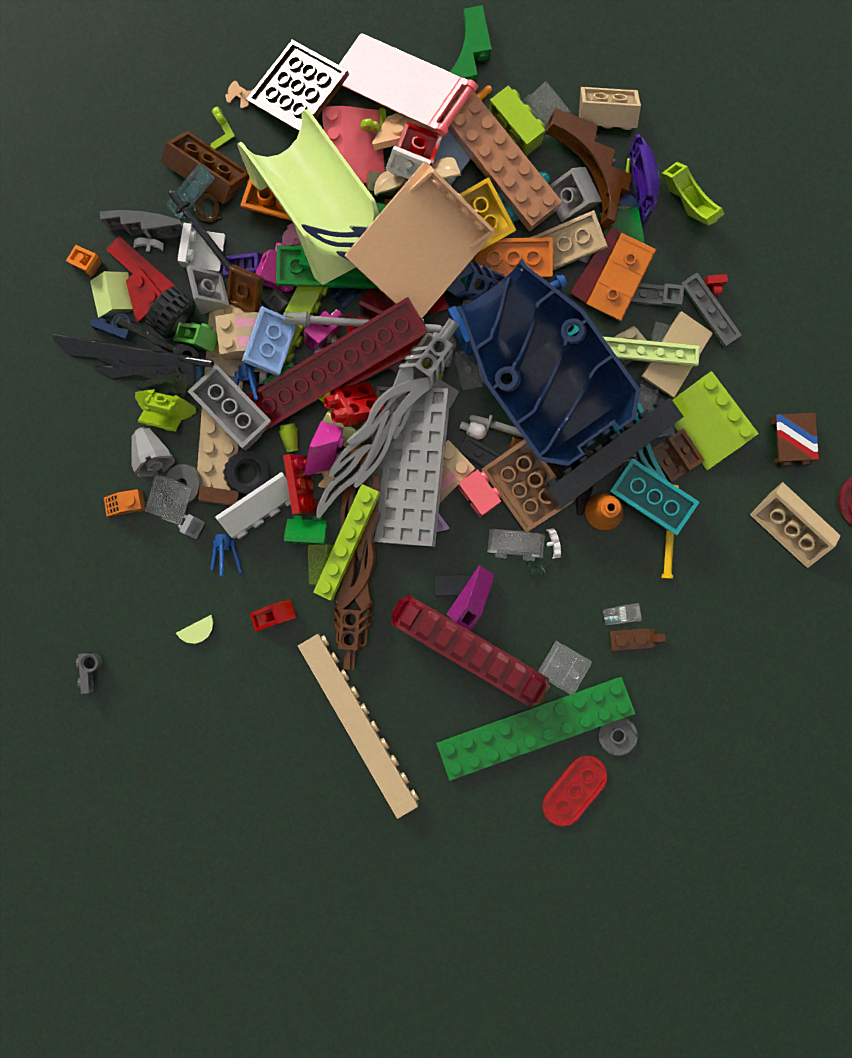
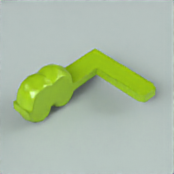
M218 106L212 109V113L224 130L225 135L211 143L210 146L214 149L219 148L235 137L228 121Z
M384 108L379 110L380 125L377 121H372V119H363L360 124L361 129L366 132H379L386 120V110Z

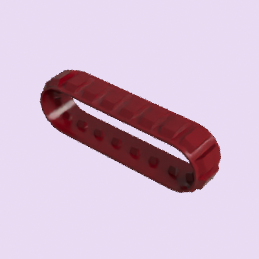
M410 595L400 599L391 614L392 625L531 708L541 704L550 689V679Z

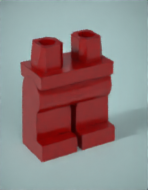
M365 382L341 389L340 387L335 388L333 394L324 397L323 404L326 409H335L331 411L333 423H342L344 427H350V424L356 425L367 421L370 410L378 397L370 383Z

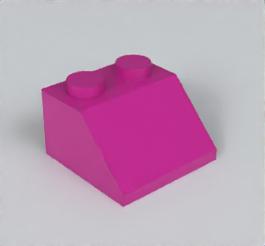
M321 421L309 446L304 474L311 475L331 469L333 463L342 452L339 448L343 447L345 437L342 436L344 428Z

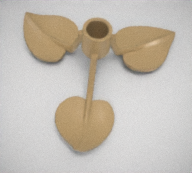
M452 157L442 158L432 166L443 179L461 176L457 162ZM385 171L378 177L375 183V196L377 197L381 193L399 188L403 185L406 178L395 176L390 171Z

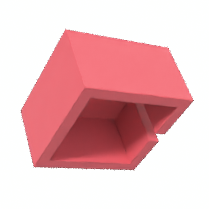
M477 469L459 482L457 488L467 501L471 500L472 503L470 505L481 518L500 504V497L502 496L495 487L491 488L488 484L490 480L483 471L480 473Z

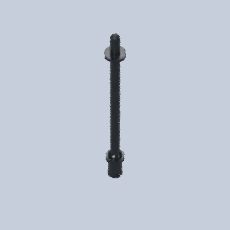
M174 190L169 191V197L178 207L175 212L177 214L181 212L184 214L229 272V266L232 263L189 210L190 202H183ZM261 299V307L263 306L269 309L265 302Z

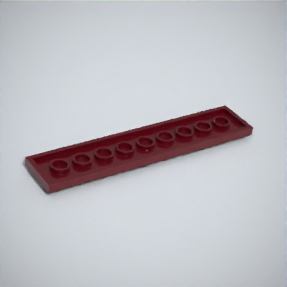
M407 297L256 390L257 401L254 400L253 393L247 396L272 421L266 428L268 430L427 334L429 331L412 301Z

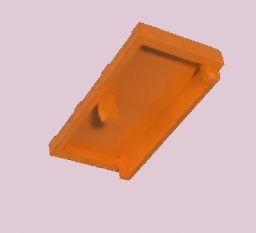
M621 233L586 305L621 321L656 249Z

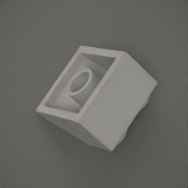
M586 167L572 168L549 185L562 201L560 208L556 211L561 223L589 211L602 202Z

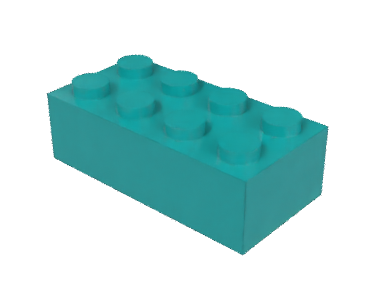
M633 458L610 491V493L674 535H678L699 504V501Z

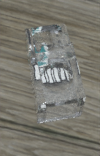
M639 603L603 610L605 625L642 621Z

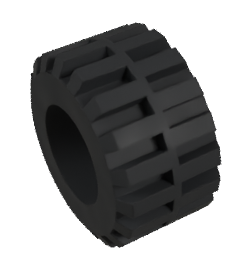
M172 286L160 294L148 310L145 322L164 339H168L175 335L179 322H189L195 312L196 303L180 287Z

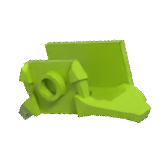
M154 389L135 392V399L144 410L138 422L147 426H155L167 431L176 432L182 420L196 414V406L177 395L173 397L157 393Z

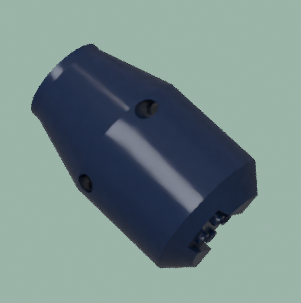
M522 259L508 276L475 300L457 307L465 324L485 384L540 461L569 466L586 454L582 447L583 445L586 448L597 441L595 439L597 435L601 433L604 436L613 430V424L620 430L636 418L640 388L582 308L529 268ZM572 325L579 328L576 336L568 335V329ZM506 373H510L513 380L510 384L506 385L503 383V377Z

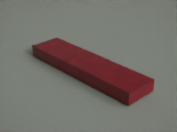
M611 226L605 236L608 248L594 253L570 291L571 295L587 303L622 233L621 231Z

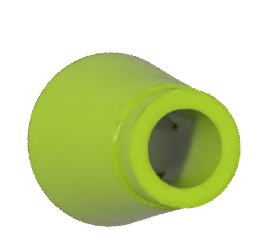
M295 423L280 426L279 434L286 451H297L298 428L295 427Z

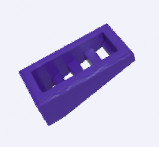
M254 252L226 257L229 261H233V265L238 266V261L240 260V267L246 269V260H248V269L246 270L256 273L263 255ZM222 264L223 276H229V272Z

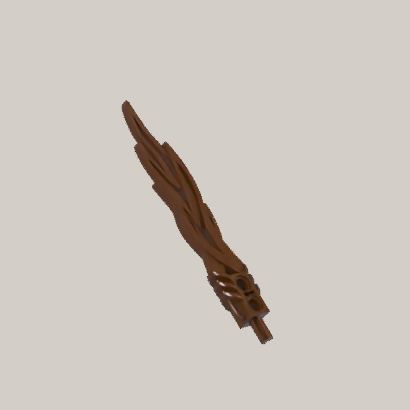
M369 437L363 441V445L371 444V438ZM366 453L362 456L359 467L361 466L366 456ZM372 474L363 482V485L369 486ZM375 474L371 488L380 492V477L378 474ZM353 484L344 490L341 506V528L357 495L358 487L355 488ZM379 498L343 576L339 593L335 599L337 609H334V615L337 620L334 619L333 621L336 628L335 642L338 645V649H345L343 669L355 670L356 651L363 650V647L367 645L368 630L372 626V621L369 622L373 615V612H370L373 602L369 582L376 564L374 534L381 514L377 511ZM358 556L359 561H361V567L358 578L355 582L357 569L356 560ZM356 601L361 610H349L347 608ZM352 615L356 617V622L354 625L350 623V617ZM351 634L355 639L352 645L348 641Z

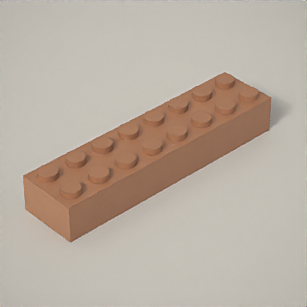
M462 87V89L455 97V99L453 100L445 114L440 119L441 122L444 121V119L446 118L452 107L455 105V103L457 102V100L459 99V97L461 96L466 87ZM472 92L448 127L449 132L484 176L490 178L496 191L530 232L557 211L562 201L476 93Z

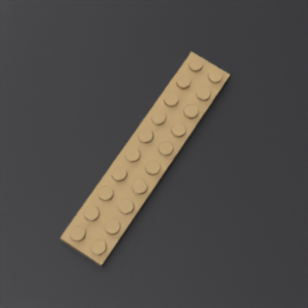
M229 304L226 308L209 312L208 325L212 326V330L217 332L215 316L249 312ZM218 339L214 351H206V359L214 360V366L217 364L235 382L234 372L238 371V365L245 364L242 362V358L225 360L220 355ZM205 367V374H207L212 368ZM239 378L238 387L243 391L244 382ZM202 407L197 470L202 478L201 486L231 490L226 485V481H224L223 470L225 469V463L229 461L228 459L239 453V444Z

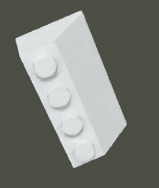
M282 472L216 516V519L231 538L235 539L237 537L241 539L248 534V529L259 527L264 523L263 519L269 515L270 517L277 515L280 512L279 508L285 504L287 506L291 505L287 477Z

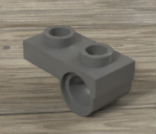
M78 654L76 667L79 670L80 678L77 680L78 689L81 690V694L94 692L93 671L99 670L103 664V660L98 654ZM90 657L95 660L93 668L88 666V659Z

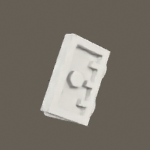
M394 146L385 170L390 171L395 176H402L409 180L423 162L430 164L431 161Z
M183 223L178 254L179 264L185 268L192 266L220 272V260L192 224ZM207 231L223 252L225 234Z

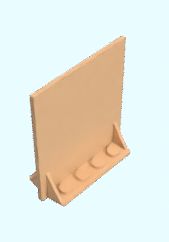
M423 162L344 256L395 304L409 297L422 319L495 233V230L477 213L478 210H474L428 162Z

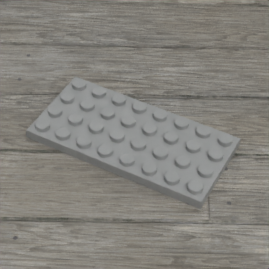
M376 386V396L379 398L391 387ZM431 388V390L425 392L412 404L410 414L402 431L396 439H391L383 460L372 474L368 487L371 488L374 475L378 474L381 492L377 509L381 514L375 530L374 542L435 547L451 390L448 388ZM406 393L398 397L388 408L390 411L387 420Z

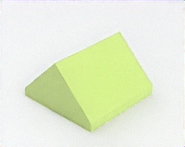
M104 271L90 281L98 318L133 311L126 280L129 278L128 272Z

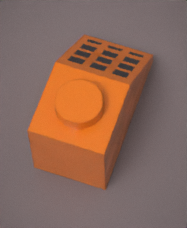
M139 489L118 492L104 497L107 517L146 510L143 491Z

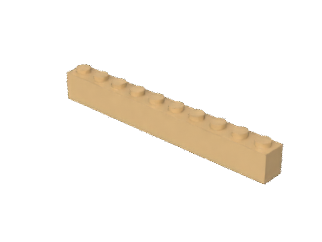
M319 633L298 645V648L398 819L418 807L417 801L419 797L414 789L410 791L407 785L409 783L407 776L404 772H399L397 768L399 763L394 755L390 756L387 751L389 745L384 738L380 739L377 733L380 731L374 720L372 722L369 720L367 715L370 713L364 703L361 705L357 699L360 697L354 686L350 687L347 682L350 679L344 669L341 670L338 663L340 661L335 652H330L328 649L330 643L325 635L321 637Z

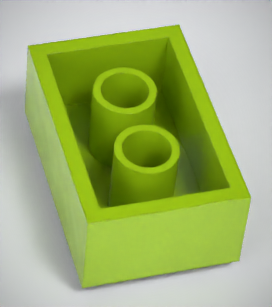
M508 85L490 99L489 111L512 140L518 143V147L525 156H528L542 145L545 126L540 119H536L532 115L531 108L527 104H523L520 100V95L515 89L512 90Z

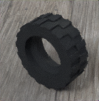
M242 451L230 457L229 461L225 463V469L223 470L224 481H226V485L231 490L237 491L240 495L250 494L268 480V465L263 460V457H260L257 453ZM241 464H250L255 469V477L249 483H244L237 477V469Z

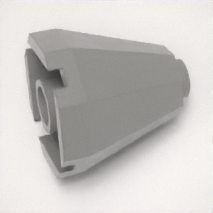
M138 428L132 435V468L139 477H153L158 475L157 471L160 469L163 472L167 471L175 462L171 452L150 428Z

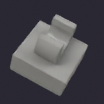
M190 514L188 516L184 515L185 521L183 525H178L180 532L197 539L206 522Z

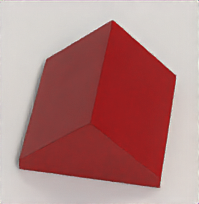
M406 121L397 147L430 160V166H432L443 135Z

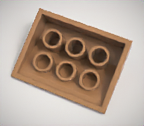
M525 439L481 469L487 475L493 487L499 491L502 496L501 498L526 533L575 501L574 499L565 507L556 510L543 490L548 487L546 485L547 482L555 477L559 479L563 475L554 463L540 461Z

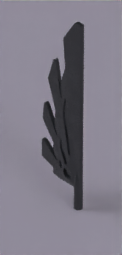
M54 334L53 336L54 342L70 355L93 357L111 365L96 366L94 370L113 379L131 375L148 378V380L135 385L145 390H153L163 383L174 384V388L168 393L169 396L186 397L188 387L192 388L196 384L195 365L210 368L214 366V360L61 334Z

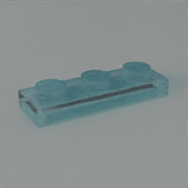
M198 164L176 193L183 202H190L188 207L190 209L215 178L203 164ZM170 199L166 205L178 219L183 218L184 214L182 212L179 214L175 212L178 207Z

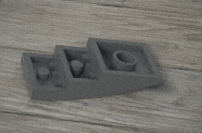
M99 211L100 219L110 231L125 229L130 236L145 234L148 239L155 240L182 236L183 224L175 218L144 211Z

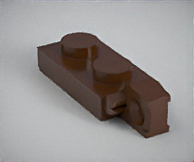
M649 628L609 631L611 651L656 647L655 642L666 641L665 633L655 634L654 629Z

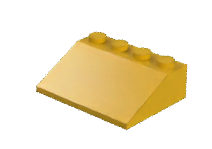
M489 177L460 193L465 201L474 210H478L477 213L495 230V233L479 252L516 231Z

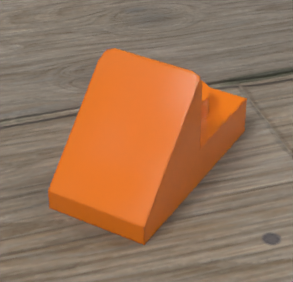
M75 245L66 262L93 277L102 260L97 254Z

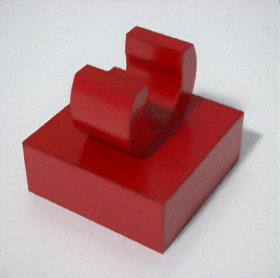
M727 274L711 275L705 278L704 282L708 288H711L714 296H720V293H722V287L728 282Z

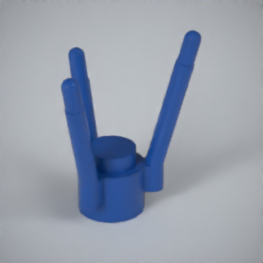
M249 364L238 365V371L234 372V383L238 386L239 378H241L242 382L250 381L254 400L257 401L256 390L259 386L253 366Z
M229 534L215 535V541H213L210 570L214 571L218 550L220 577L224 576V551H229V547H231L238 572L242 574L241 564L235 548V540H231Z

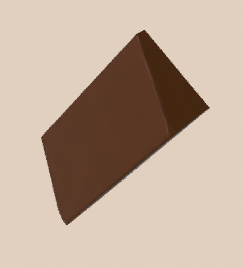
M200 486L198 500L232 506L240 500V496L237 491Z

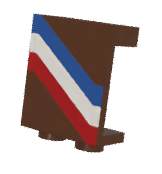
M815 413L778 414L771 417V425H776L778 458L774 459V463H781V466H792L794 462H800V465L804 466L812 465L813 461L819 459Z

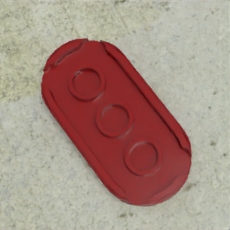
M585 755L576 758L568 766L543 799V812L549 822L556 826H569L581 817L607 783V771L604 764L596 757Z

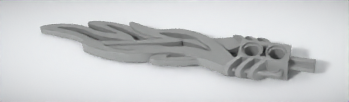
M449 318L439 334L436 332L425 334L419 344L410 350L413 353L405 357L408 360L400 364V369L393 386L376 400L370 410L366 423L347 440L349 445L333 463L328 474L329 477L334 476L352 459L344 471L326 487L317 507V518L323 515L343 490L351 484L355 488L360 486L381 463L389 448L391 439H396L402 431L410 414L412 404L425 392L431 390L433 380L436 382L439 378V371L441 374L443 373L445 363L452 354L451 347L453 344L448 340L459 326L455 321ZM436 341H439L441 347L435 352L433 345ZM427 357L429 359V365L424 368L422 366V361L424 358ZM413 367L425 376L413 379ZM406 393L387 420L390 411L388 408L398 397ZM386 402V404H385V406L383 407V409L378 413V411L380 410V408H381V407L383 406V404ZM374 433L371 444H364L360 446L355 451H353L349 456L343 459L352 449H354L357 445L368 439ZM366 453L358 471L342 483L327 499L333 487L356 467L362 456Z

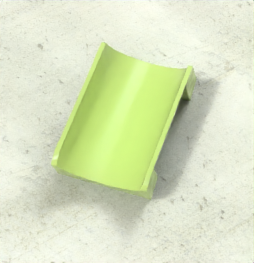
M308 109L302 111V125L297 139L289 149L279 155L270 157L255 155L242 142L238 143V149L252 184L259 190L269 187L293 222L314 278L324 285L356 268L349 260L336 253V251L348 252L350 247L328 245L308 234L301 226V224H306L330 231L347 232L353 231L349 228L350 226L369 227L379 215L374 198L319 125L313 114ZM318 234L325 239L336 242H356L359 239L358 237L345 238Z

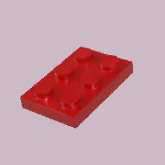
M283 455L292 514H316L317 502L313 496V480L310 475L304 474L307 456Z

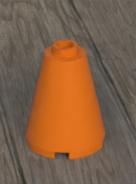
M610 492L594 494L588 500L585 507V516L589 524L598 530L606 531L615 528L621 522L624 515L621 500Z

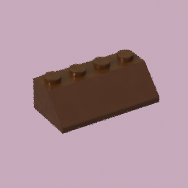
M189 131L166 142L160 161L170 170L175 171L185 180L199 187L200 190L214 196L218 202L223 204L236 195L249 176L247 170Z

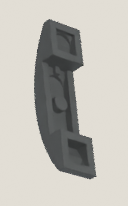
M640 283L630 303L680 306L683 302L684 285Z

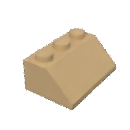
M581 87L580 118L608 129L621 127L622 129L630 130L638 127L641 108L638 90Z

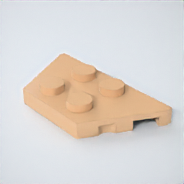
M395 113L387 116L372 143L374 150L396 146L406 121L435 133H440L405 115Z

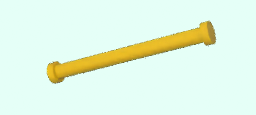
M667 529L664 574H662L661 578L673 579L674 534Z

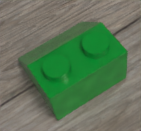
M293 515L292 519H287L284 541L293 544L327 545L328 521H325L324 517L317 518L312 516V520H305L304 516Z

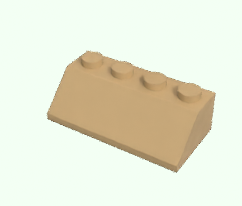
M783 482L769 493L750 514L807 568L833 549L841 536Z

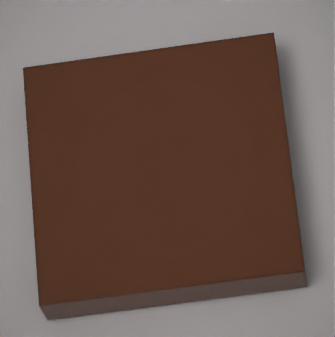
M236 265L229 266L227 289L229 304L249 313L259 312L261 308L263 277Z

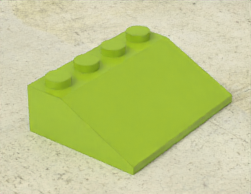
M712 371L672 400L684 416L673 427L677 432L681 429L685 430L705 461L701 464L706 471L759 434Z

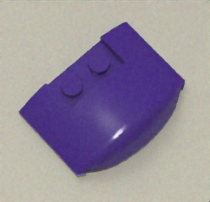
M638 134L635 135L628 154L631 159L630 165L636 199L639 205L641 224L645 225L658 199L659 172L651 148Z

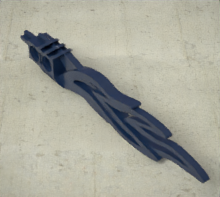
M301 224L308 234L321 242L335 247L350 248L355 242L331 241L318 234L333 237L360 238L368 228L365 226H350L349 228L353 231L337 232ZM336 251L339 256L347 259L344 256L347 253L346 251ZM470 261L447 290L453 293L454 297H463V300L473 301L497 285L505 276L492 271L487 265H483V268L480 263L475 262L474 265ZM467 276L463 286L460 279ZM477 279H480V280H481L480 286L477 287V288H475V287H474L475 281H476Z

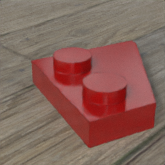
M138 268L126 280L135 319L137 322H142L146 318L149 308L158 296L162 294V291L142 268Z

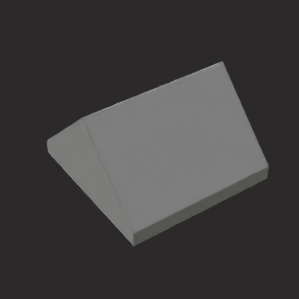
M192 266L187 267L193 298L200 314L229 306L222 273Z

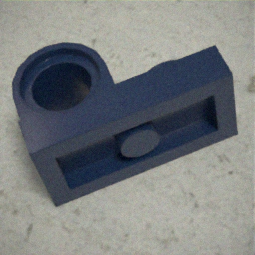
M117 314L112 319L111 324L110 321L101 317L98 320L92 318L89 324L97 331L130 342L133 336V332L124 328L121 329L120 325L115 323L116 318L120 316L134 324L126 314Z

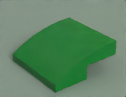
M638 206L617 210L618 217L616 222L607 229L602 228L604 237L611 226H613L625 235L644 243Z

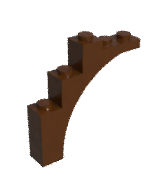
M555 108L548 118L545 134L557 139L574 151L591 172L602 200L603 211L600 227L607 229L616 222L618 217L617 207L620 205L622 197L631 190L632 183L630 181L632 174L613 167L615 163L613 158L615 150L596 142L598 134H596L598 125Z

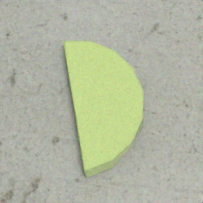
M210 615L176 634L187 643L203 642L210 636L213 630V617Z

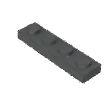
M695 273L680 284L684 285L685 293L723 347H726L742 336L698 273Z

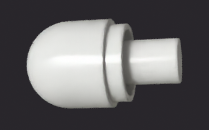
M462 421L459 428L467 431V435L475 439H482L487 433L485 426L476 422L468 424Z

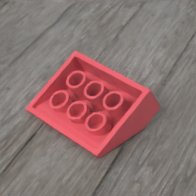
M348 106L325 107L322 110L323 130L360 181L367 187V173L369 171L385 172L383 149L374 150L372 142L378 132H366L361 129L360 124L363 119H372V121H377L380 125V111Z

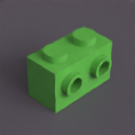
M179 322L173 341L188 345L196 350L213 352L217 345L218 336L217 332L213 331V327L210 325Z

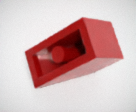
M290 599L249 613L255 632L296 618Z

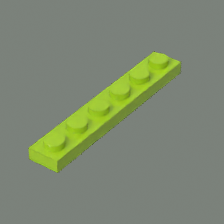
M361 484L313 593L333 601L381 492Z

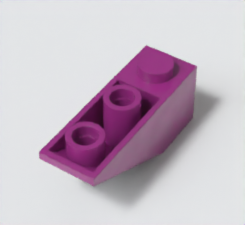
M479 565L447 612V615L457 624L471 631L482 615L495 575Z

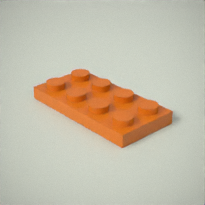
M553 237L502 238L475 255V262L480 263L483 268V265H487L492 271L501 273L505 277L516 268L522 259L529 268L542 278H553Z

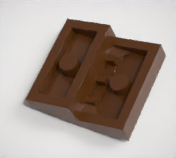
M681 429L652 448L662 472L670 483L705 461L684 429Z

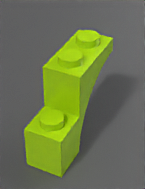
M676 162L662 172L669 192L681 198L688 216L711 225L724 215L723 209L712 202L697 185L688 166Z

